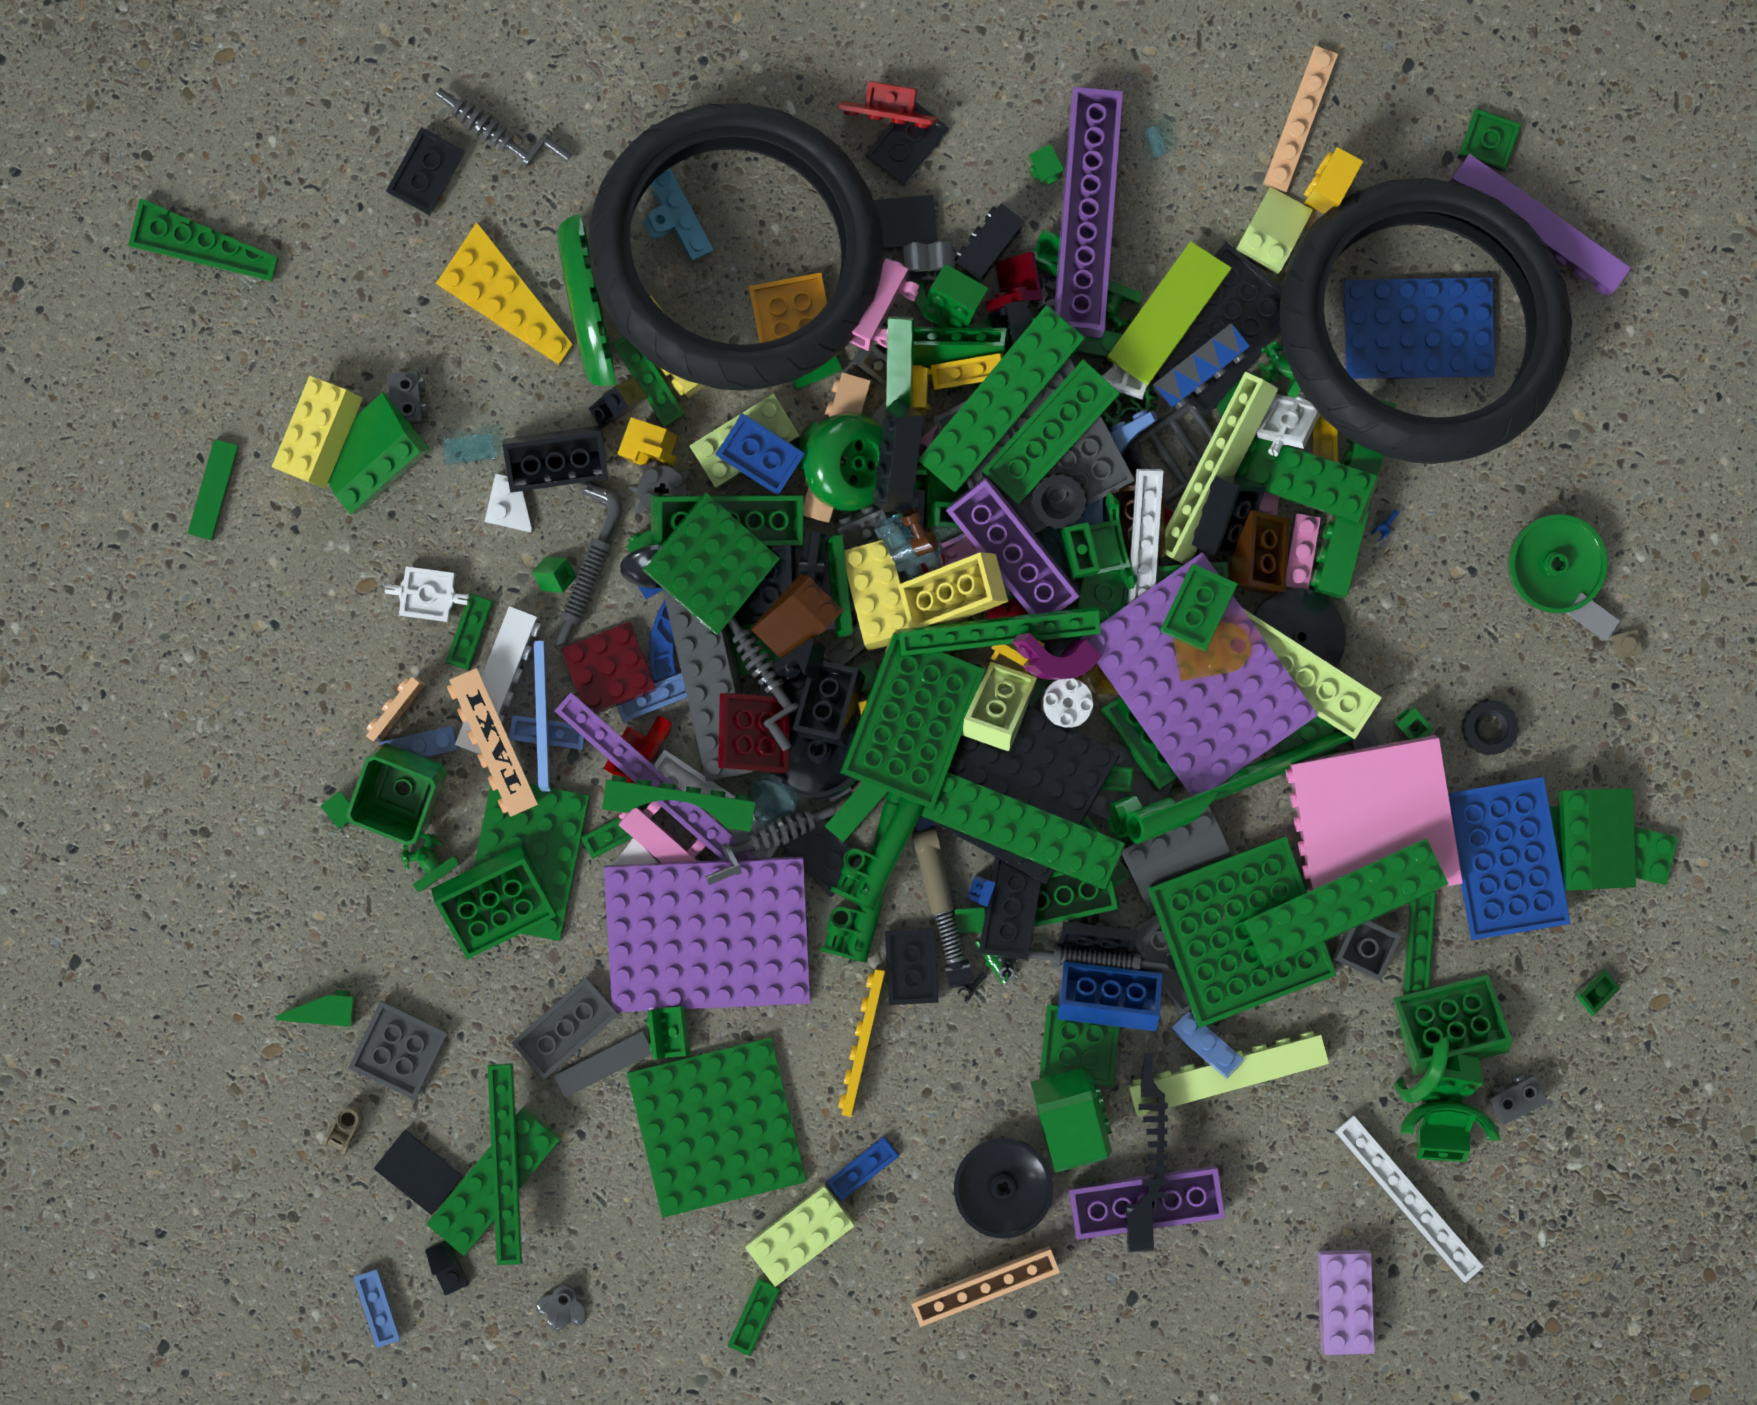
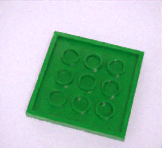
M704 493L642 570L715 635H718L780 558L708 493Z

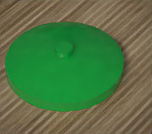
M1547 515L1530 522L1514 539L1508 556V573L1517 594L1528 605L1548 613H1568L1582 608L1598 594L1607 575V552L1601 537L1588 523L1570 515ZM1580 593L1587 596L1578 604L1573 605Z

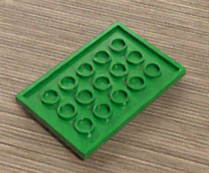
M893 633L840 773L927 808L934 809L963 731L964 718L979 688L985 669L943 652L901 656L899 635Z
M528 783L538 805L510 817L508 812L503 814L497 801L502 798L498 789L493 791L490 785L474 867L521 845L556 914V917L521 934L560 941L590 796L550 788V791L542 792L538 785Z

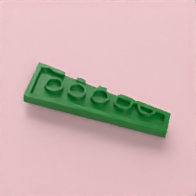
M139 199L128 243L129 247L273 282L279 260L278 257L170 212L144 199Z

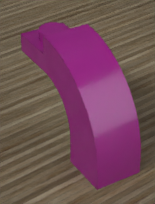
M1030 633L1019 634L1012 641L1018 648V653L1028 659L1022 667L1032 675L1046 680L1079 677L1088 672L1102 657L1086 639L1073 640L1058 657L1048 653Z

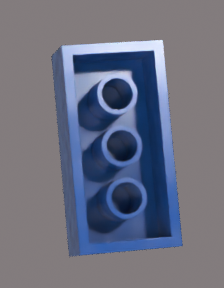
M1064 961L1060 979L1057 1019L1156 1031L1160 1017L1163 973Z

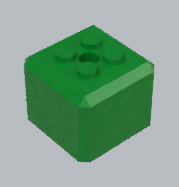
M389 743L378 746L365 759L346 813L349 823L407 846L416 843L429 828L448 774L445 766ZM398 782H407L410 786V791L402 793L398 789Z
M1079 1068L1031 1081L1034 1100L1055 1173L1108 1159L1112 1153L1108 1134H1112L1106 1116V1107L1099 1087H1094L1089 1071Z

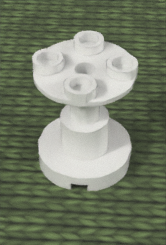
M1074 678L1053 682L1045 689L1041 698V712L1045 713L1051 722L1061 727L1073 728L1082 724L1090 716L1093 708L1092 694L1089 688L1083 682Z

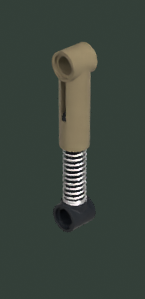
M936 828L913 832L911 835L931 915L937 916V925L940 926L938 929L941 930L939 933L942 934L940 937L943 938L941 942H944L942 946H945L943 950H946L944 954L947 955L945 957L947 963L944 967L949 987L953 989L973 984L974 980L969 960L965 959V956L962 954L964 951L961 950L960 938L957 937L959 934L956 933L958 929H955L957 925H954L956 921L953 920L955 917L952 916L954 913L951 911L955 909Z

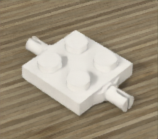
M1300 391L1297 398L1276 394L1257 430L1258 438L1273 441L1268 450L1272 456H1278L1282 445L1304 449L1320 416V413L1311 402L1305 399L1306 396L1302 391Z
M406 566L401 586L388 583L385 588L395 589H385V594L399 595L400 616L449 622L451 608L454 603L468 605L469 601L460 600V598H470L469 595L455 593V573Z

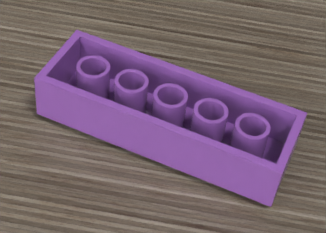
M987 476L947 507L946 511L979 552L996 554L1003 582L1029 614L1061 611L1079 597L1080 591Z
M1215 1165L1164 1173L1167 1185H1164L1159 1191H1165L1166 1198H1155L1152 1202L1153 1228L1225 1218L1218 1168ZM1154 1174L1068 1187L1076 1239L1126 1233V1204L1138 1203L1147 1193V1186H1142V1179H1154Z

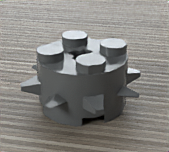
M663 462L662 466L654 468L642 464L643 476L640 478L639 483L629 485L630 490L638 493L640 500L634 510L637 514L645 511L651 514V495H659L656 491L661 489L662 486H666V490H669V493L664 495H696L688 490L685 483L691 472L686 470L678 473L675 469L671 468L670 464Z

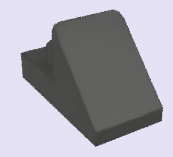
M873 344L869 351L860 348L852 361L859 370L886 388L887 356Z

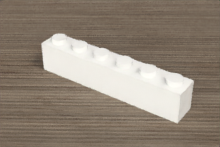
M510 606L481 677L502 724L505 718L504 715H501L505 706L509 707L514 695L513 692H510L514 683L518 684L523 672L519 668L523 660L527 661L532 649L528 645L532 637L536 638L541 626L540 623H537L538 617ZM468 721L463 722L455 745L480 754L481 750L478 744L472 745L467 734L471 730Z

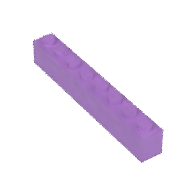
M1471 154L1465 158L1450 179V182L1461 183L1488 194L1509 207L1536 231L1551 251L1557 264L1563 267L1566 265L1571 268L1574 276L1582 281L1588 280L1593 284V289L1602 295L1612 294L1631 269V267Z

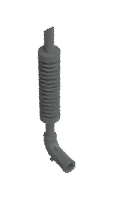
M590 481L585 482L584 485L593 489L592 491L582 487V495L601 501L602 505L608 507L606 513L608 517L598 540L591 539L589 544L591 548L588 547L590 551L586 552L588 556H585L584 559L586 560L582 561L584 565L580 566L582 570L578 571L580 575L577 574L576 576L578 577V580L575 579L576 584L573 583L574 589L571 588L573 592L569 593L571 597L567 598L569 602H566L567 607L564 606L563 608L565 612L562 611L559 617L565 621L554 647L567 642L574 624L580 626L582 621L580 617H584L582 613L586 612L584 608L588 607L586 603L590 602L588 598L591 599L592 597L590 593L593 594L592 589L595 590L594 584L597 585L595 581L599 580L597 576L601 575L599 571L603 570L601 566L604 567L605 564L603 562L607 561L605 557L608 558L609 556L607 552L610 553L612 546L607 544L616 520L619 521L621 517L622 504L618 495L610 490V486L605 488Z
M1054 945V951L1031 949L1030 959L1053 961L1052 967L1060 968V965L1063 968L1065 961L1138 971L1169 972V967L1166 963L1141 960V954L1139 953L1131 955L1128 952V955H1126V952H1123V954L1121 952L1116 954V951L1106 953V950L1104 952H1101V950L1096 952V949L1091 951L1092 949L1089 948V951H1087V948L1082 950L1080 947L1077 950V947L1072 949L1070 946L1067 949V946L1062 948L1059 945ZM999 957L998 961L1001 962L1000 978L1005 980V975L1008 974V980L1013 979L1015 976V963H1018V960Z

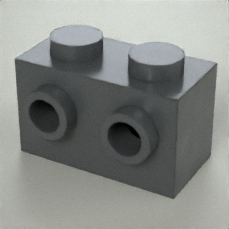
M417 371L387 374L390 400L410 424L425 423L424 417H428L427 402L422 400V392H426L424 377L420 378V374Z
M1522 1073L1512 1079L1513 1083L1507 1086L1501 1084L1490 1090L1491 1094L1486 1096L1500 1124L1506 1125L1548 1103L1535 1076Z

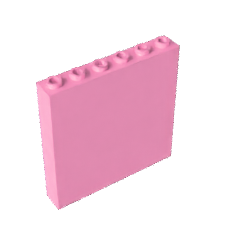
M1432 735L1306 758L1290 764L1289 769H1286L1288 784L1292 783L1293 793H1290L1292 808L1296 807L1297 817H1294L1296 832H1300L1301 841H1298L1300 856H1304L1306 864L1302 866L1304 880H1308L1310 888L1306 892L1312 891L1426 838L1448 881L1447 886L1463 883L1440 741L1437 736Z

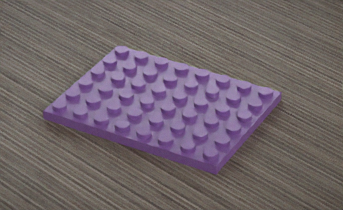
M1203 552L1100 624L1101 634L1085 635L1080 638L1086 639L1102 656L1097 664L1191 796L1218 786L1238 772L1239 769L1248 765L1317 716L1313 707L1234 596L1206 652L1160 632L1191 564H1195L1218 575Z
M803 857L736 859L742 873L739 875L735 874L711 885H708L705 876L731 866L729 861L604 865L611 998L614 1010L616 1012H630L685 1006V1009L810 1004Z

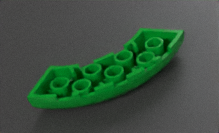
M577 214L563 221L557 231L559 255L570 312L587 380L598 386L617 385L612 351L604 324L600 298L590 265L589 243L582 215Z

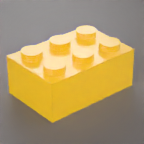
M1338 147L1333 153L1328 151L1317 168L1315 177H1313L1303 194L1307 196L1304 204L1323 214L1333 206L1338 207L1363 161Z

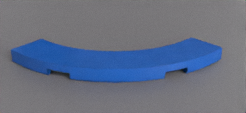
M665 600L658 611L651 632L649 659L654 682L677 675L674 657L675 641Z

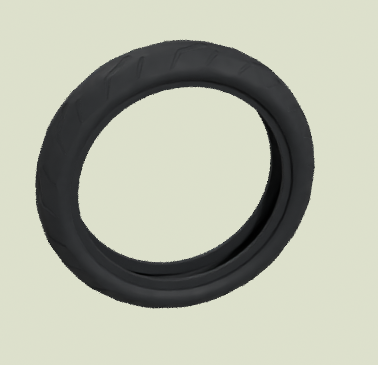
M748 103L707 104L676 113L646 129L619 155L607 172L599 187L590 217L588 245L595 286L601 302L621 334L649 361L663 370L686 381L716 389L736 391L764 389L795 381L821 367L854 338L855 335H853L852 331L859 325L864 313L874 301L880 282L883 266L882 227L871 192L854 163L837 144L818 129L791 114L769 107ZM717 150L749 151L784 163L798 172L817 190L829 208L837 227L841 247V269L835 293L815 318L797 331L773 341L745 345L727 344L701 337L686 330L669 318L654 303L640 281L634 266L630 243L631 219L648 187L675 164L705 152Z
M1432 178L1396 179L1373 185L1343 199L1338 207L1333 206L1313 223L1295 249L1283 281L1280 300L1279 323L1285 355L1292 374L1306 398L1327 422L1351 441L1387 457L1412 463L1436 464L1466 460L1486 454L1515 439L1535 422L1548 406L1561 382L1570 355L1572 330L1570 299L1565 281L1551 251L1528 222L1501 201L1475 188L1456 182ZM1402 225H1422L1456 233L1487 252L1501 266L1511 280L1520 299L1525 318L1526 344L1524 357L1519 372L1509 390L1491 404L1467 414L1452 417H1426L1395 409L1379 401L1359 386L1343 367L1332 347L1324 314V297L1330 271L1338 257L1352 244L1367 235L1386 228Z

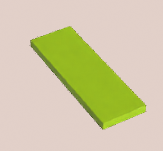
M1190 241L1109 353L1107 359L1148 386L1227 277L1231 267Z

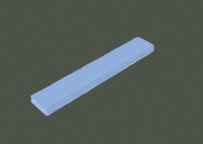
M535 641L538 786L543 792L550 791L546 646L544 641Z

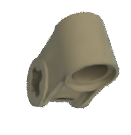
M353 1105L341 1110L328 1130L322 1144L325 1146L330 1145L340 1150L342 1155H345L362 1122V1111ZM346 1112H350L355 1116L354 1124H349L345 1121L344 1115Z

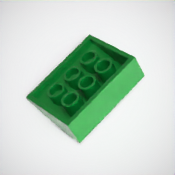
M382 392L355 416L328 484L349 514L361 512L431 449L385 392Z
M1633 788L1557 791L1560 868L1564 890L1636 887Z
M521 845L431 888L434 903L467 960L556 917L553 907Z
M1489 975L1394 997L1393 999L1406 1055L1414 1076L1427 1072L1431 1064L1434 1046L1445 1037H1448L1449 1040L1447 1063L1457 1054L1478 1057L1480 1060L1508 1053L1510 1050L1512 1038Z

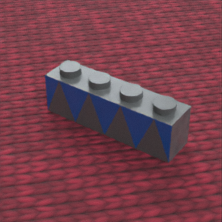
M1231 323L1154 383L1152 388L1170 411L1174 407L1179 410L1189 402L1188 396L1194 392L1198 395L1209 386L1207 381L1213 377L1219 379L1228 371L1226 367L1234 361L1238 364L1248 356L1246 351L1250 346Z

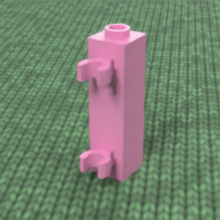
M885 259L874 301L864 313L859 325L852 331L855 336L849 343L869 351L873 342L877 341L881 346L887 348V329H881L894 302L899 293L905 298L914 301L919 289L918 284L906 281L908 268L904 267L900 262Z
M656 801L650 802L644 810L638 806L628 813L621 812L618 817L621 819L619 826L661 863L700 861L696 856L706 845L696 838L691 846L686 849L651 817L661 808V805Z

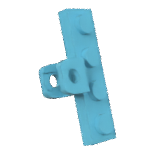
M667 169L650 185L660 206L649 212L643 224L652 239L661 238L674 231L689 261L693 262L712 253L714 249L671 169Z

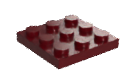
M631 622L561 649L580 700L596 714L657 690Z
M720 693L719 769L776 773L789 772V749L783 752L769 729L763 724L766 720L784 710L776 697ZM790 715L776 722L788 741Z

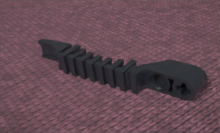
M1145 1053L1141 1074V1098L1157 1097V1103L1139 1104V1110H1157V1116H1143L1144 1123L1157 1122V1128L1146 1129L1147 1135H1157V1141H1148V1148L1157 1147V1154H1147L1148 1160H1156V1166L1146 1167V1173H1154V1179H1142V1186H1147V1193L1137 1204H1126L1128 1252L1154 1251L1152 1202L1155 1198H1166L1165 1191L1159 1190L1164 1185H1167V1179H1164V1172H1167V1166H1164V1160H1167V1153H1164V1147H1167L1165 1134H1168L1167 1128H1165V1122H1168V1116L1165 1115V1109H1168V1103H1165V1093L1158 1089L1153 1080V1053Z

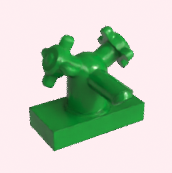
M1108 280L1105 320L1111 321L1114 327L1109 332L1115 333L1123 330L1130 321L1128 316L1123 320L1118 316L1123 301L1138 306L1143 293Z
M1274 341L1261 348V352L1266 353L1267 358H1270L1269 365L1258 364V368L1261 369L1262 379L1271 383L1278 380L1277 374L1288 377L1290 381L1287 395L1297 398L1301 389L1292 374L1286 356L1279 354V351L1284 350L1283 346H1278V342Z
M424 833L421 836L426 839L422 847L416 851L409 852L408 846L404 845L401 853L405 869H410L409 862L417 861L425 874L424 877L412 884L418 893L461 865L457 856H453L444 863H441L432 849L435 844L442 847L443 842L435 835Z

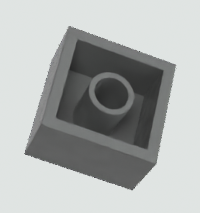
M1369 921L1343 933L1332 959L1381 981L1402 936Z

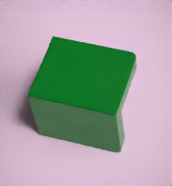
M545 557L532 571L540 589L545 592L563 593L577 578L567 558Z
M337 792L320 807L338 829H343L349 824L346 813L350 802L342 792Z
M985 907L954 909L955 925H957L956 929H958L956 933H982Z

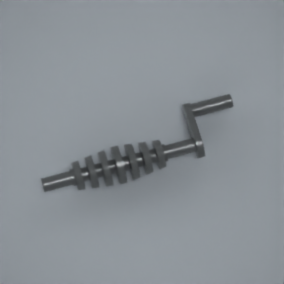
M439 88L435 94L437 98L451 107V114L454 117L460 114L458 121L461 124L468 120L465 127L469 131L474 128L472 133L474 136L478 137L482 134L481 140L487 142L492 137L489 143L491 146L495 147L500 143L498 149L502 152L509 150L523 160L521 166L525 169L532 163L543 146L565 162H568L572 157L570 152L549 138V135L546 133L542 135L528 153L514 142V135L511 132L505 136L507 129L504 126L497 130L500 124L497 119L490 123L493 115L489 112L482 117L484 109L479 107L474 111L475 104L470 102L465 106L466 99H455L442 88Z
M733 616L727 624L734 633V638L732 639L734 645L741 644L737 647L738 653L746 652L741 657L743 663L751 660L745 666L746 669L751 671L757 668L751 675L754 679L760 676L763 677L758 683L760 686L767 684L768 686L764 689L766 693L774 694L784 709L763 723L784 752L792 746L776 722L796 711L799 705L797 702L792 704L783 691L782 685L784 682L782 678L775 679L779 674L775 670L770 671L773 668L774 661L771 660L765 663L771 657L769 652L759 655L765 648L762 644L754 647L758 642L757 638L752 637L749 639L748 637L752 634L749 629H742Z
M832 806L814 813L808 810L802 811L803 817L798 812L793 813L794 821H792L789 815L783 816L784 824L780 818L774 819L775 828L771 822L765 824L767 832L760 827L757 829L758 836L751 832L748 834L749 838L731 847L727 843L722 844L724 855L731 866L705 876L708 885L742 873L735 855L750 849L759 852L761 851L760 845L765 850L770 849L769 841H771L774 847L780 846L779 838L785 845L789 843L788 834L792 840L797 839V830L801 835L807 833L806 826L811 831L815 828L816 822L835 815Z

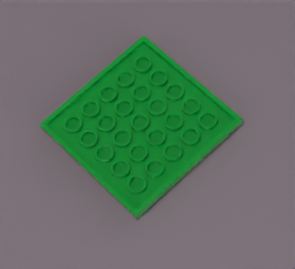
M1286 836L1147 888L1198 1028L1337 976L1325 942L1264 969L1244 926V921L1307 893Z
M771 1037L627 1072L662 1218L807 1182Z

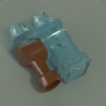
M918 508L909 510L903 515L900 513L883 519L874 530L878 538H882L885 542L892 560L896 563L897 571L904 570L910 580L922 575L924 572L920 565L922 563L926 564L929 572L943 566L940 555L943 547L937 541L936 535L932 532H926L919 522L922 515ZM907 526L911 527L914 536L911 535Z

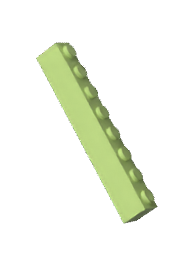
M1244 373L1165 529V555L1183 564L1193 559L1198 548L1191 544L1194 539V531L1202 516V508L1210 492V485L1215 475L1235 476L1278 391V388L1250 373Z
M1307 1031L1299 1034V1039L1291 1041L1290 1037L1278 1039L1275 1041L1276 1045L1266 1047V1044L1251 1047V1052L1244 1054L1242 1050L1235 1051L1244 1059V1062L1228 1079L1223 1077L1204 1060V1065L1195 1067L1194 1063L1181 1066V1071L1171 1073L1170 1070L1156 1073L1157 1078H1153L1158 1089L1165 1093V1103H1168V1108L1323 1066L1329 1064L1322 1036L1319 1033L1314 1034V1031ZM1141 1077L1132 1080L1133 1084L1128 1085V1089L1137 1117L1156 1112L1157 1110H1139V1104L1157 1103V1097L1141 1098Z

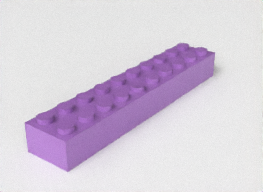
M1074 87L1070 104L1054 310L1085 337L1102 338L1105 330L1123 91Z

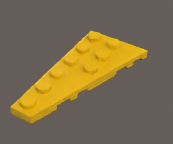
M476 222L436 284L560 366L573 344Z

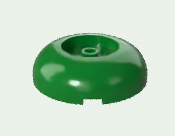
M856 412L837 413L820 423L810 436L806 446L808 451L806 462H804V473L810 490L824 505L841 511H856L873 504L872 495L876 484V467L878 466L880 454L879 444L883 432L882 425L875 419ZM856 442H857V445L861 448L860 450H856V448H855V443H856ZM869 461H871L870 469L867 468ZM855 475L856 478L849 482L850 477Z

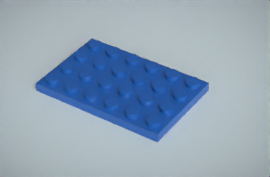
M1492 278L1344 280L1345 369L1353 379L1495 376Z
M1544 777L1448 793L1463 882L1461 887L1471 940L1571 924Z

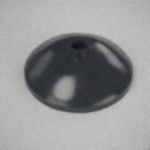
M661 545L643 547L628 554L620 564L623 578L636 586L650 589L662 588L642 570Z

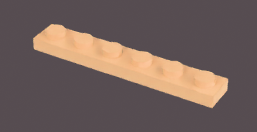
M1316 45L1314 46L1263 185L1284 193L1287 192L1338 56L1337 53Z

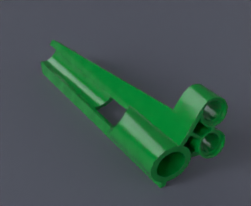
M1337 730L1243 767L1229 777L1226 783L1176 803L1170 797L1143 807L1136 796L1125 797L1110 803L1112 816L1108 817L1109 828L1116 838L1129 836L1134 843H1142L1192 823L1212 802L1285 774L1286 769H1289V765L1306 758L1338 752V745L1354 739L1341 730Z

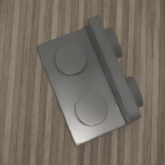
M874 504L852 513H843L838 519L834 520L839 534L843 535V543L846 550L877 542L893 534L884 511Z

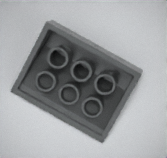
M1209 806L1190 824L1139 844L1134 843L1132 840L1125 844L1121 854V858L1131 874L1150 914L1154 913L1155 910L1147 890L1148 887L1232 856Z

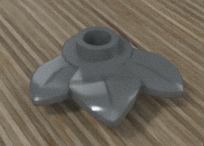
M569 1285L556 1287L552 1294L544 1295L538 1301L537 1312L548 1314V1325L555 1332L564 1329L569 1321L582 1325L585 1320L584 1305L576 1300V1292ZM564 1295L568 1300L563 1301L560 1299V1296Z

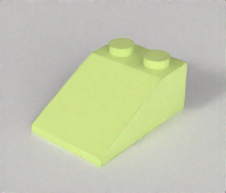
M1269 187L1236 250L1247 259L1278 275L1313 209Z
M990 662L964 718L963 736L1010 751L1035 687L1037 677Z

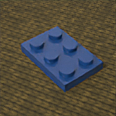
M743 413L740 414L715 453L717 457L779 495L805 454Z

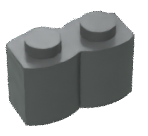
M939 240L928 245L912 242L903 246L904 267L908 268L906 281L936 280L945 264L955 269L952 243Z

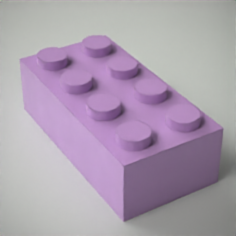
M1368 1250L1317 1251L1322 1353L1324 1355L1374 1354L1371 1253Z

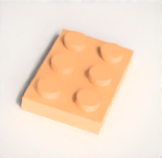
M411 677L409 680L405 678L397 689L399 694L396 698H390L383 706L382 710L385 712L378 719L374 718L368 725L367 730L369 732L366 737L373 742H382L426 684L419 678Z

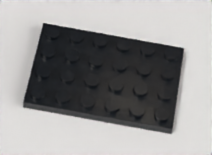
M1227 241L1214 257L1231 267V271L1156 374V377L1161 379L1232 323L1250 346L1246 351L1248 356L1238 364L1234 361L1226 367L1228 371L1219 379L1213 377L1207 381L1209 386L1197 395L1194 392L1187 397L1189 399L1188 404L1205 418L1260 355L1261 348L1266 347L1281 330L1279 322L1282 288Z

